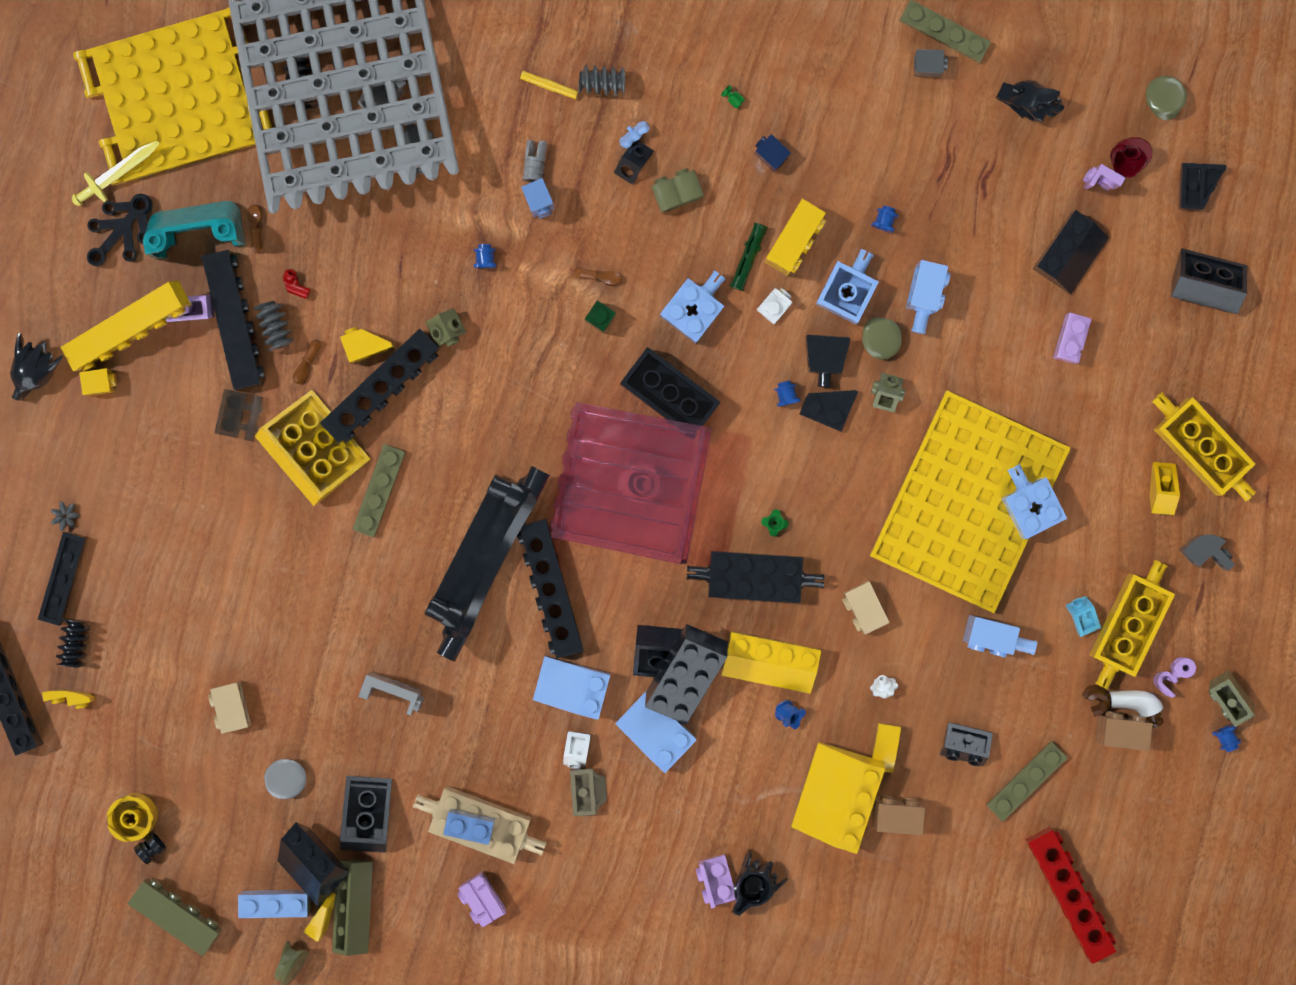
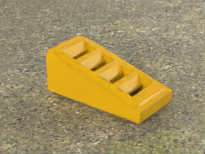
M333 892L326 898L304 930L305 934L317 942L321 940L329 926L336 894Z

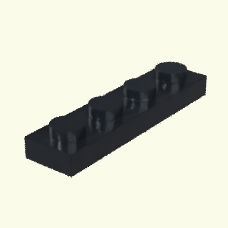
M63 532L37 620L62 626V619L67 609L87 538Z

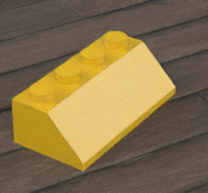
M730 631L728 655L724 662L721 676L811 694L817 675L821 650Z

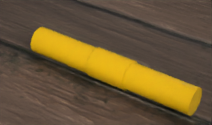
M522 71L521 80L576 100L577 90Z

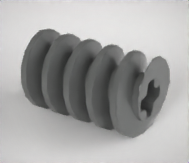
M585 65L579 73L578 93L581 94L585 87L587 94H591L592 89L595 88L597 95L604 89L605 95L608 96L611 89H613L615 96H618L620 90H622L624 96L626 78L624 67H621L618 74L613 66L610 73H608L606 66H603L601 72H598L597 66L594 65L590 72L588 65Z
M275 301L262 303L254 307V310L261 311L257 314V319H264L259 326L267 328L262 332V335L270 337L265 341L266 345L272 346L268 349V352L289 346V344L295 341L294 338H287V335L292 330L284 329V326L289 321L281 320L286 315V312L278 311L284 305Z

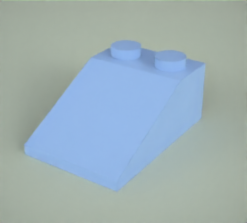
M544 656L533 700L598 720L611 673Z
M645 692L615 724L651 761L666 773L697 739L682 723L645 708Z

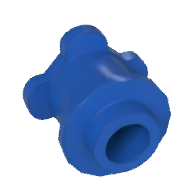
M883 205L882 209L877 208L878 215L875 222L871 224V227L888 233L894 232L895 229L892 227L895 218L899 217L895 213L896 209Z
M479 244L478 249H473V252H476L474 268H497L496 263H494V252H496V249L491 248V244Z
M791 380L777 383L778 388L774 389V391H777L779 399L777 407L801 401L796 396V384H791Z
M790 700L780 702L775 711L776 719L783 721L785 727L790 726L792 729H797L800 726V721L806 714L803 708L798 709Z
M1229 724L1212 732L1213 736L1216 735L1221 744L1220 750L1225 749L1226 752H1231L1239 748L1238 744L1242 741L1238 739L1235 733L1237 726Z

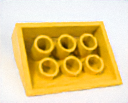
M311 390L262 426L255 437L310 503L315 506L371 459L353 438L347 444L344 441L339 444L322 427L320 422L331 411L315 392Z
M818 742L791 827L833 847L857 854L885 771L884 762Z

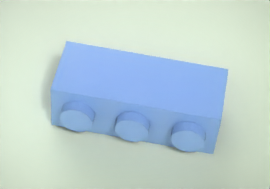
M304 890L242 891L238 895V918L308 917L311 913V898Z

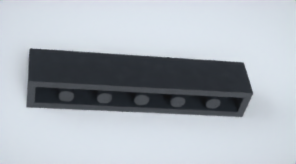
M230 250L203 255L201 257L233 390L239 391L264 385L265 371L263 365L259 366L257 358L260 356L259 346L253 342L252 335L255 334L253 322L248 321L247 312H250L247 299H243L241 290H244L242 277H238L236 268H239L236 254L232 255Z

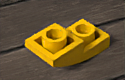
M55 689L42 692L43 701L51 700V704L65 702L66 697L68 706L75 705L76 709L89 707V702L95 701L94 695L78 690Z
M878 723L872 758L884 762V772L893 773L901 727Z

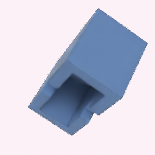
M543 178L521 187L533 217L538 216L539 219H542L552 214L551 210L555 208Z
M450 809L443 835L489 845L495 818Z

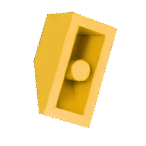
M357 327L344 331L345 335L340 337L351 364L395 348L393 343L363 329L358 330Z
M1153 462L1149 496L1151 513L1175 514L1180 498L1176 464Z

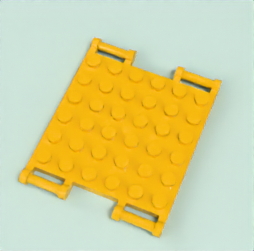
M229 7L211 14L73 53L75 61H78L85 85V97L92 98L104 95L115 136L101 139L98 142L100 148H103L109 170L117 165L112 146H119L122 160H124L141 147L159 141L157 148L146 159L111 183L112 186L256 145L245 86L236 58L238 49L237 46L233 47L225 21L226 18L231 17ZM243 28L244 37H245V42H246V44H248L247 38H246V35H245V31H244V28ZM93 57L101 85L98 87H94L86 60ZM268 110L260 111L259 115L263 129L273 128Z

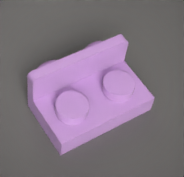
M1101 164L1087 171L1083 178V181L1086 182L1083 188L1087 190L1097 182V185L1105 190L1110 188L1116 189L1122 185L1125 177Z
M725 854L698 861L700 868H696L699 882L704 881L706 890H702L705 904L710 903L712 909L716 908L715 905L736 900Z

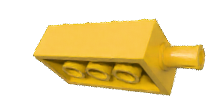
M1163 392L1159 393L1156 396L1157 398H1154L1151 402L1165 415V419L1154 428V431L1216 496H1223L1233 487L1245 502L1251 499V495L1254 496L1256 491L1243 479V476L1255 465L1250 457L1193 397L1186 398L1179 406L1175 407Z
M1154 560L1147 578L1144 579L1128 573L1089 656L1102 661L1104 665L1095 684L1109 690L1116 672L1119 671L1136 677L1175 596L1174 593L1161 588L1159 585L1168 567L1167 565Z

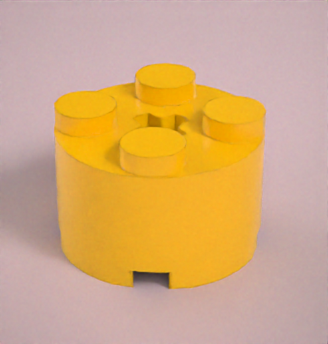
M130 793L119 798L109 807L107 812V826L110 833L116 839L123 842H134L144 838L154 829L158 819V810L153 801L140 793ZM132 813L135 815L133 822L129 820Z

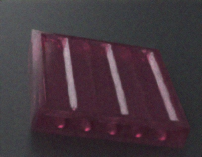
M576 402L571 410L572 425L566 437L568 447L562 458L564 468L563 474L559 476L558 486L560 487L559 495L554 501V509L556 511L555 517L550 523L551 537L676 564H687L712 428Z

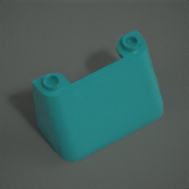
M221 201L154 213L149 219L143 238L145 254L156 260L167 258L168 249L173 245H177L175 233L212 228V233L216 239L225 242L232 241L234 247L246 245L240 209L232 201Z

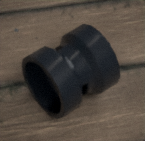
M153 832L146 837L143 843L140 842L134 847L135 853L145 864L151 863L155 855L161 854L166 850L163 841Z

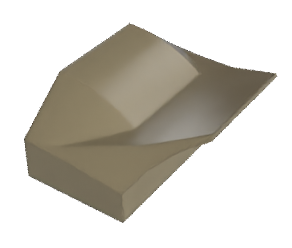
M593 768L570 770L573 816L596 815L598 808L607 802L605 777L597 774Z

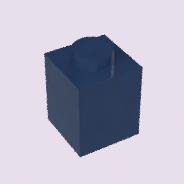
M772 134L768 138L763 136L755 145L757 148L755 155L773 172L791 155V152Z

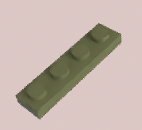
M913 0L909 1L899 20L903 24L977 63L981 62L991 41Z
M386 444L383 445L352 530L375 537L406 454L405 451Z
M1050 741L986 803L987 807L1003 822L1067 757Z

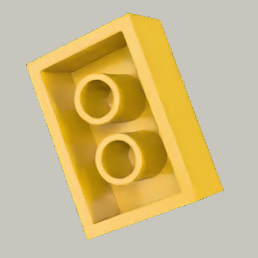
M802 199L764 263L786 276L790 272L795 273L802 262V259L799 258L801 253L806 254L815 241L811 238L813 233L818 235L827 221L823 218L826 212Z

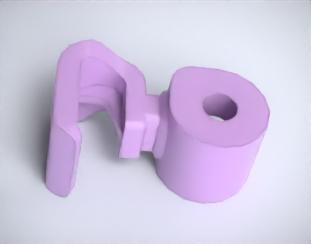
M1180 657L1175 659L1170 665L1171 673L1162 671L1154 676V685L1164 695L1168 697L1176 696L1162 683L1165 679L1176 684L1178 677L1189 678L1194 675L1196 665L1189 658Z

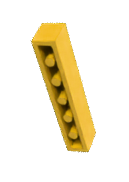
M179 280L170 281L60 348L73 371H89L96 367L95 363L101 360L103 362L113 357L112 352L117 349L122 351L130 347L132 340H140L150 334L148 331L152 328L159 329L168 324L167 319L182 316L186 313L185 309L192 304Z

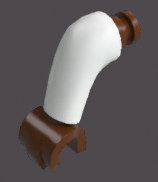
M1098 685L1088 686L1082 693V696L1089 701L1096 698L1101 699L1098 705L1091 707L1094 717L1105 713L1109 706H1111V708L1137 711L1139 715L1147 717L1146 721L1153 723L1152 728L1159 727L1164 723V719L1161 717L1163 705L1152 693L1124 690L1110 691L1109 694H1106L1104 688Z

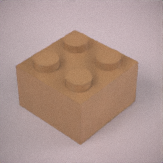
M1106 711L1105 715L1101 714L1098 716L1096 742L1103 746L1150 751L1153 723L1146 721L1147 717L1128 713V717H1123V714L1114 711Z
M881 795L880 799L875 798L872 826L877 832L923 835L925 807L914 797H903V800L894 799V796Z

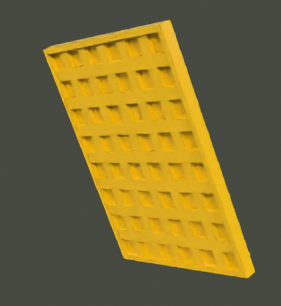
M946 390L869 556L989 612L995 613L1029 538H1021L1001 499L1016 489L1007 470L1021 464L1029 482L1047 477L1053 488L1071 448ZM1031 503L1032 508L1030 512L1037 513L1038 504Z

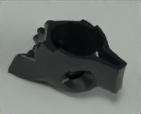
M1033 80L1021 81L1014 85L1003 82L996 96L997 100L1009 106L1021 118L1026 117L1032 122H1043L1045 116L1052 118L1064 110L1065 107L1060 104L1062 100L1058 98L1060 91L1046 88Z
M18 333L10 371L11 380L15 386L12 398L17 401H23L32 390L46 385L51 379L54 370L62 361L63 355L53 361V355L50 352L46 354V342L33 348L32 342H28L24 346V338L21 333Z
M748 849L734 886L736 903L731 912L736 916H740L750 907L766 903L788 881V878H785L776 883L777 874L774 872L771 875L772 861L759 866L760 860H756L750 865L752 858L751 849Z

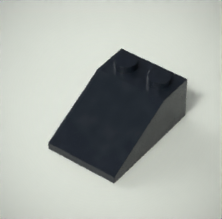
M346 776L340 834L341 850L387 852L392 779Z

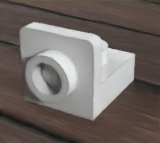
M774 288L758 307L757 311L774 325L793 303L789 300L791 295L782 288L780 290Z
M568 731L563 758L564 765L571 769L586 767L590 735Z

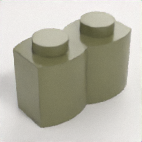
M686 168L676 172V177L668 179L665 176L654 181L655 185L651 186L661 214L704 197L695 170L689 171Z

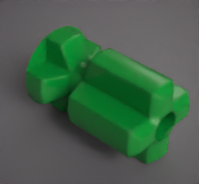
M729 85L721 93V96H728V102L735 109H738L745 101V98L737 91L732 93V86Z

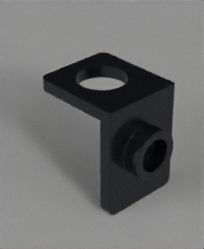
M638 140L633 142L622 155L614 173L630 184H633L654 151ZM622 166L630 167L633 175L625 174Z

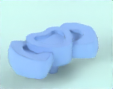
M641 121L633 128L628 126L627 130L629 132L619 140L621 147L627 149L633 142L639 140L642 134L650 130L649 124Z

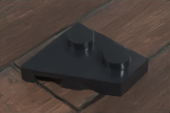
M1181 163L1179 209L1203 210L1211 193L1215 190L1221 175L1225 172L1227 165Z
M858 391L808 393L799 415L842 432Z

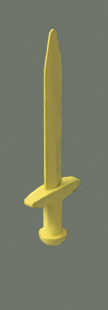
M159 141L141 147L96 180L88 172L84 173L89 186L78 194L74 193L72 202L77 206H81L83 201L93 194H96L103 202H106L107 197L102 189L146 159L157 148Z

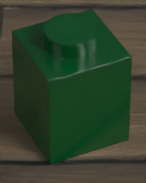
M597 300L584 320L604 334L615 318L616 312Z

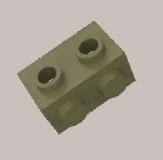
M1230 670L1210 681L1208 692L1214 702L1219 703L1223 715L1228 721L1231 720L1235 727L1255 716L1254 704Z

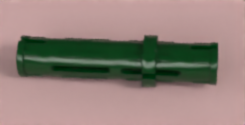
M756 222L753 224L754 226L748 241L744 243V252L730 284V287L742 292L744 291L758 251L761 252V243L768 227Z

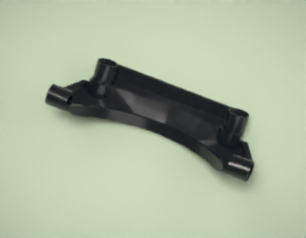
M531 466L528 474L520 478L517 485L497 474L493 477L470 527L424 614L444 625L442 631L443 641L437 651L439 655L451 661H456L473 628L487 593L515 538L534 508L550 476L549 474Z

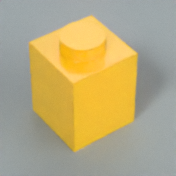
M111 369L79 372L83 395L91 396L115 392L114 387L117 386V379Z

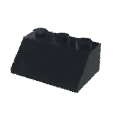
M1074 210L1061 226L1033 270L1068 294H1071L1109 237L1095 222L1079 211Z
M1181 248L1172 279L1171 297L1220 309L1224 312L1238 314L1247 295V265Z
M637 625L633 675L655 677L683 629Z
M295 822L281 838L277 861L317 906H320L348 875V869L307 826Z

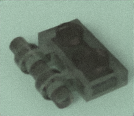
M224 389L215 434L238 438L240 430L246 431L245 440L254 442L255 433H258L259 426H257L259 414L263 411V406H261L263 397L254 395L253 403L249 404L246 403L248 394ZM244 410L251 411L248 424L242 423Z

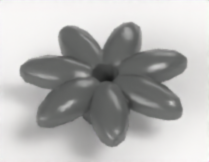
M61 501L59 503L60 510L51 509V513L57 516L51 521V524L60 523L61 531L65 529L66 523L74 528L75 524L72 519L80 516L78 513L72 512L75 507L74 503L66 508L64 502Z

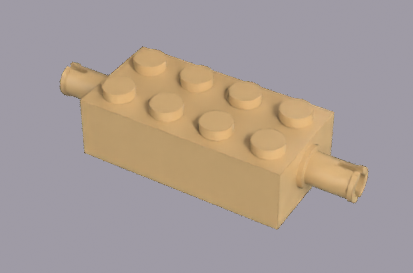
M449 786L444 788L440 800L434 801L418 794L413 808L432 814L433 819L428 832L512 864L515 863L518 852L522 848L542 856L546 845L545 841L527 836L528 833L526 831L531 817ZM455 809L474 815L495 818L489 845L443 835L449 810Z

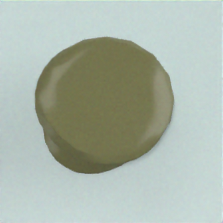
M1166 75L1160 76L1149 83L1146 89V104L1155 116L1162 120H1170L1175 118L1185 105L1187 92L1183 84L1176 78Z
M875 317L870 319L863 328L862 341L864 348L874 358L881 360L891 358L901 347L902 333L899 326L886 318Z
M290 941L286 942L274 978L280 981L281 985H289L293 982L309 957L308 950L297 951L291 947Z

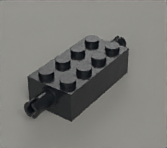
M711 551L710 565L708 567L687 565V572H696V574L687 573L686 580L707 581L709 583L708 597L800 603L801 589L803 587L823 589L824 582H815V580H824L825 576L824 574L804 573L802 571L803 557Z

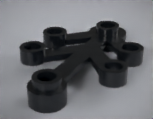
M136 194L129 202L113 203L106 201L103 203L102 211L107 215H114L117 211H129V213L120 219L98 220L94 218L88 221L87 227L93 233H99L103 229H114L99 248H92L88 251L87 261L89 264L95 267L103 266L107 261V253L122 235L124 242L122 256L124 260L134 262L137 259L138 254L134 250L132 223L138 217L140 232L137 234V240L143 244L141 236L145 233L148 225L147 215L153 209V202L146 194ZM141 201L145 202L144 209L138 208V204ZM109 204L113 205L111 212L106 211V207ZM93 222H98L99 224L96 230H93L91 227ZM128 251L134 253L133 258L128 259L126 257ZM96 254H101L102 256L99 262L94 260Z

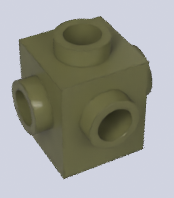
M454 308L439 313L425 322L438 347L447 344L448 347L458 343L460 341L459 337L466 333Z
M881 373L879 381L874 380L871 394H874L872 407L894 413L898 401L902 402L904 398L903 379Z

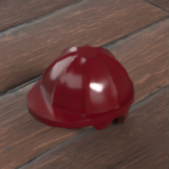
M1130 137L1118 142L1110 153L1114 171L1125 178L1135 177L1149 164L1153 149L1148 141L1140 137Z

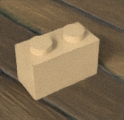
M866 581L843 592L845 598L842 601L847 611L852 610L855 616L852 622L857 632L862 631L865 635L890 623L870 581Z
M241 681L210 689L211 694L208 695L211 707H215L217 716H214L216 728L220 729L221 734L252 725Z

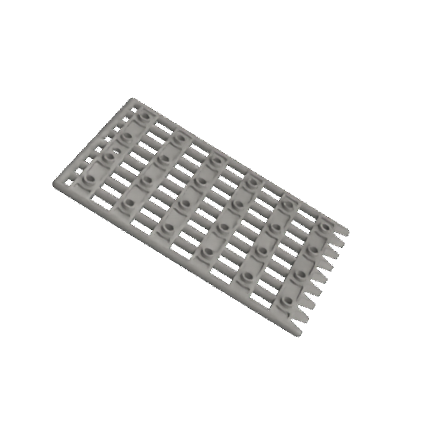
M228 0L264 191L270 213L278 212L280 197H285L292 209H299L304 192L308 193L313 203L320 205L324 201L327 187H330L337 199L343 200L347 196L348 183L353 182L360 194L366 195L370 190L371 178L374 177L382 189L389 190L393 185L394 173L397 172L402 181L407 185L414 183L417 168L422 169L426 178L435 180L438 176L439 163H444L450 174H458L459 166L424 0H415L416 8L403 10L401 0H392L394 12L380 15L378 0H368L371 17L360 20L357 17L355 2L363 0ZM346 4L349 22L336 25L332 7ZM323 9L327 27L313 30L310 12ZM301 14L304 32L291 34L287 17ZM278 19L282 36L268 39L265 21ZM256 23L259 41L246 44L242 26ZM422 32L425 51L412 53L408 35ZM399 37L403 55L389 58L386 40ZM377 42L380 60L367 63L363 45ZM354 47L358 65L344 68L341 49ZM332 52L335 70L321 72L318 54ZM309 56L312 75L299 77L296 59ZM287 61L290 79L276 82L273 64ZM264 66L267 84L254 87L251 69ZM430 75L434 94L420 96L417 78ZM408 80L411 99L398 101L394 82ZM385 85L389 103L375 106L372 87ZM363 90L366 108L353 111L349 92ZM340 95L344 113L330 116L327 97ZM318 99L321 118L307 120L304 102ZM295 104L298 123L285 125L281 107ZM272 109L276 127L262 130L259 112ZM439 118L443 137L429 140L426 121ZM417 123L420 142L407 144L403 126ZM394 128L398 147L384 149L380 131ZM371 133L375 152L361 154L358 135ZM349 138L352 156L339 159L335 140ZM326 143L330 161L316 164L312 145ZM303 147L307 166L293 169L290 150ZM281 152L284 171L271 174L267 155Z

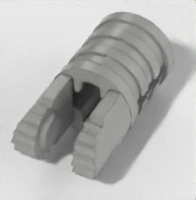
M527 140L523 181L534 182L543 177L547 141H539L537 155L534 157L535 143L533 140Z

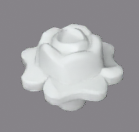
M880 675L875 679L874 684L870 687L871 691H873V696L888 698L894 695V691L898 688L895 678Z

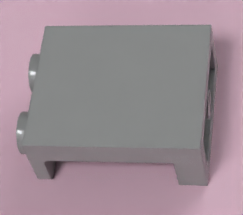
M374 672L366 675L358 696L367 700L373 695L376 688L409 700L410 705L406 714L410 716L415 711L418 712L424 700V697L421 696L423 690Z

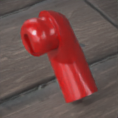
M287 269L282 277L287 292L308 299L311 289L301 286L296 272L293 269Z

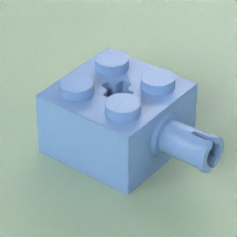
M860 249L852 267L837 261L815 304L855 325L859 322L878 284L877 280L865 274L874 255L868 253L865 260H863L867 252L863 249ZM851 289L850 294L852 297L844 298V293L841 290Z
M924 260L916 264L906 304V309L916 311L912 332L926 334L929 316L936 313L940 308L942 309L945 295H942V291L945 286H948L951 274L947 272L948 266Z
M715 270L703 286H698L688 278L660 314L661 318L695 344L724 308V305L718 302L713 294L726 279L721 275L714 282L719 275ZM693 306H695L697 308L696 313L698 315L695 316L692 314L691 316H688V310L686 308H692Z
M1021 464L1007 470L1016 489L1001 499L1022 539H1028L1067 519L1047 477L1029 482ZM1031 503L1038 504L1037 513L1030 512L1032 508Z
M973 615L968 617L963 641L968 643L967 647L970 649L984 652L985 648L990 649L989 653L1006 658L1007 654L1014 655L1015 650L1034 655L1037 647V641L1018 637L1020 628Z

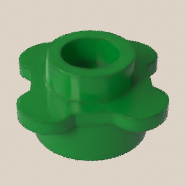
M778 509L772 510L768 517H763L761 520V524L767 527L771 536H777L780 530L788 527V521L783 519Z

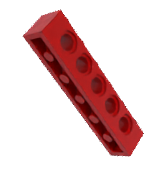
M1048 827L1025 839L1088 961L1094 964L1115 953L1116 950L1113 945L1117 943L1111 932L1105 931L1103 925L1106 922L1100 911L1096 912L1092 905L1095 904L1091 893L1089 891L1085 892L1082 884L1085 882L1080 872H1075L1071 866L1074 863L1073 858L1068 850L1064 852L1060 845L1064 842L1057 830L1054 832ZM1052 848L1056 849L1057 854L1055 858L1047 859V851ZM1060 869H1066L1067 876L1061 880L1057 879V872ZM1072 889H1077V897L1072 900L1068 899V892ZM1083 909H1087V918L1079 920L1078 913ZM1092 930H1098V937L1090 940L1089 933Z

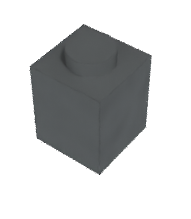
M917 49L915 51L913 76L941 77L944 71H947L948 57H944V50Z

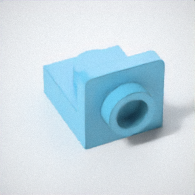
M1086 596L1074 599L1066 605L1080 637L1101 628L1094 605Z

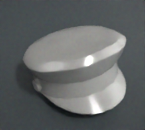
M289 759L275 761L267 768L264 775L267 791L279 799H289L300 794L305 787L307 779L303 767L296 761Z

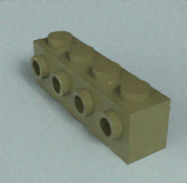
M362 859L339 860L348 869L349 873L335 888L332 952L345 956L368 953L373 862Z
M149 878L145 879L127 904L198 954L204 956L222 931L219 928V923L210 917L207 919L203 917L197 907L191 904L188 906L181 901L182 898L175 892H167L162 888L163 885L154 878L151 880Z

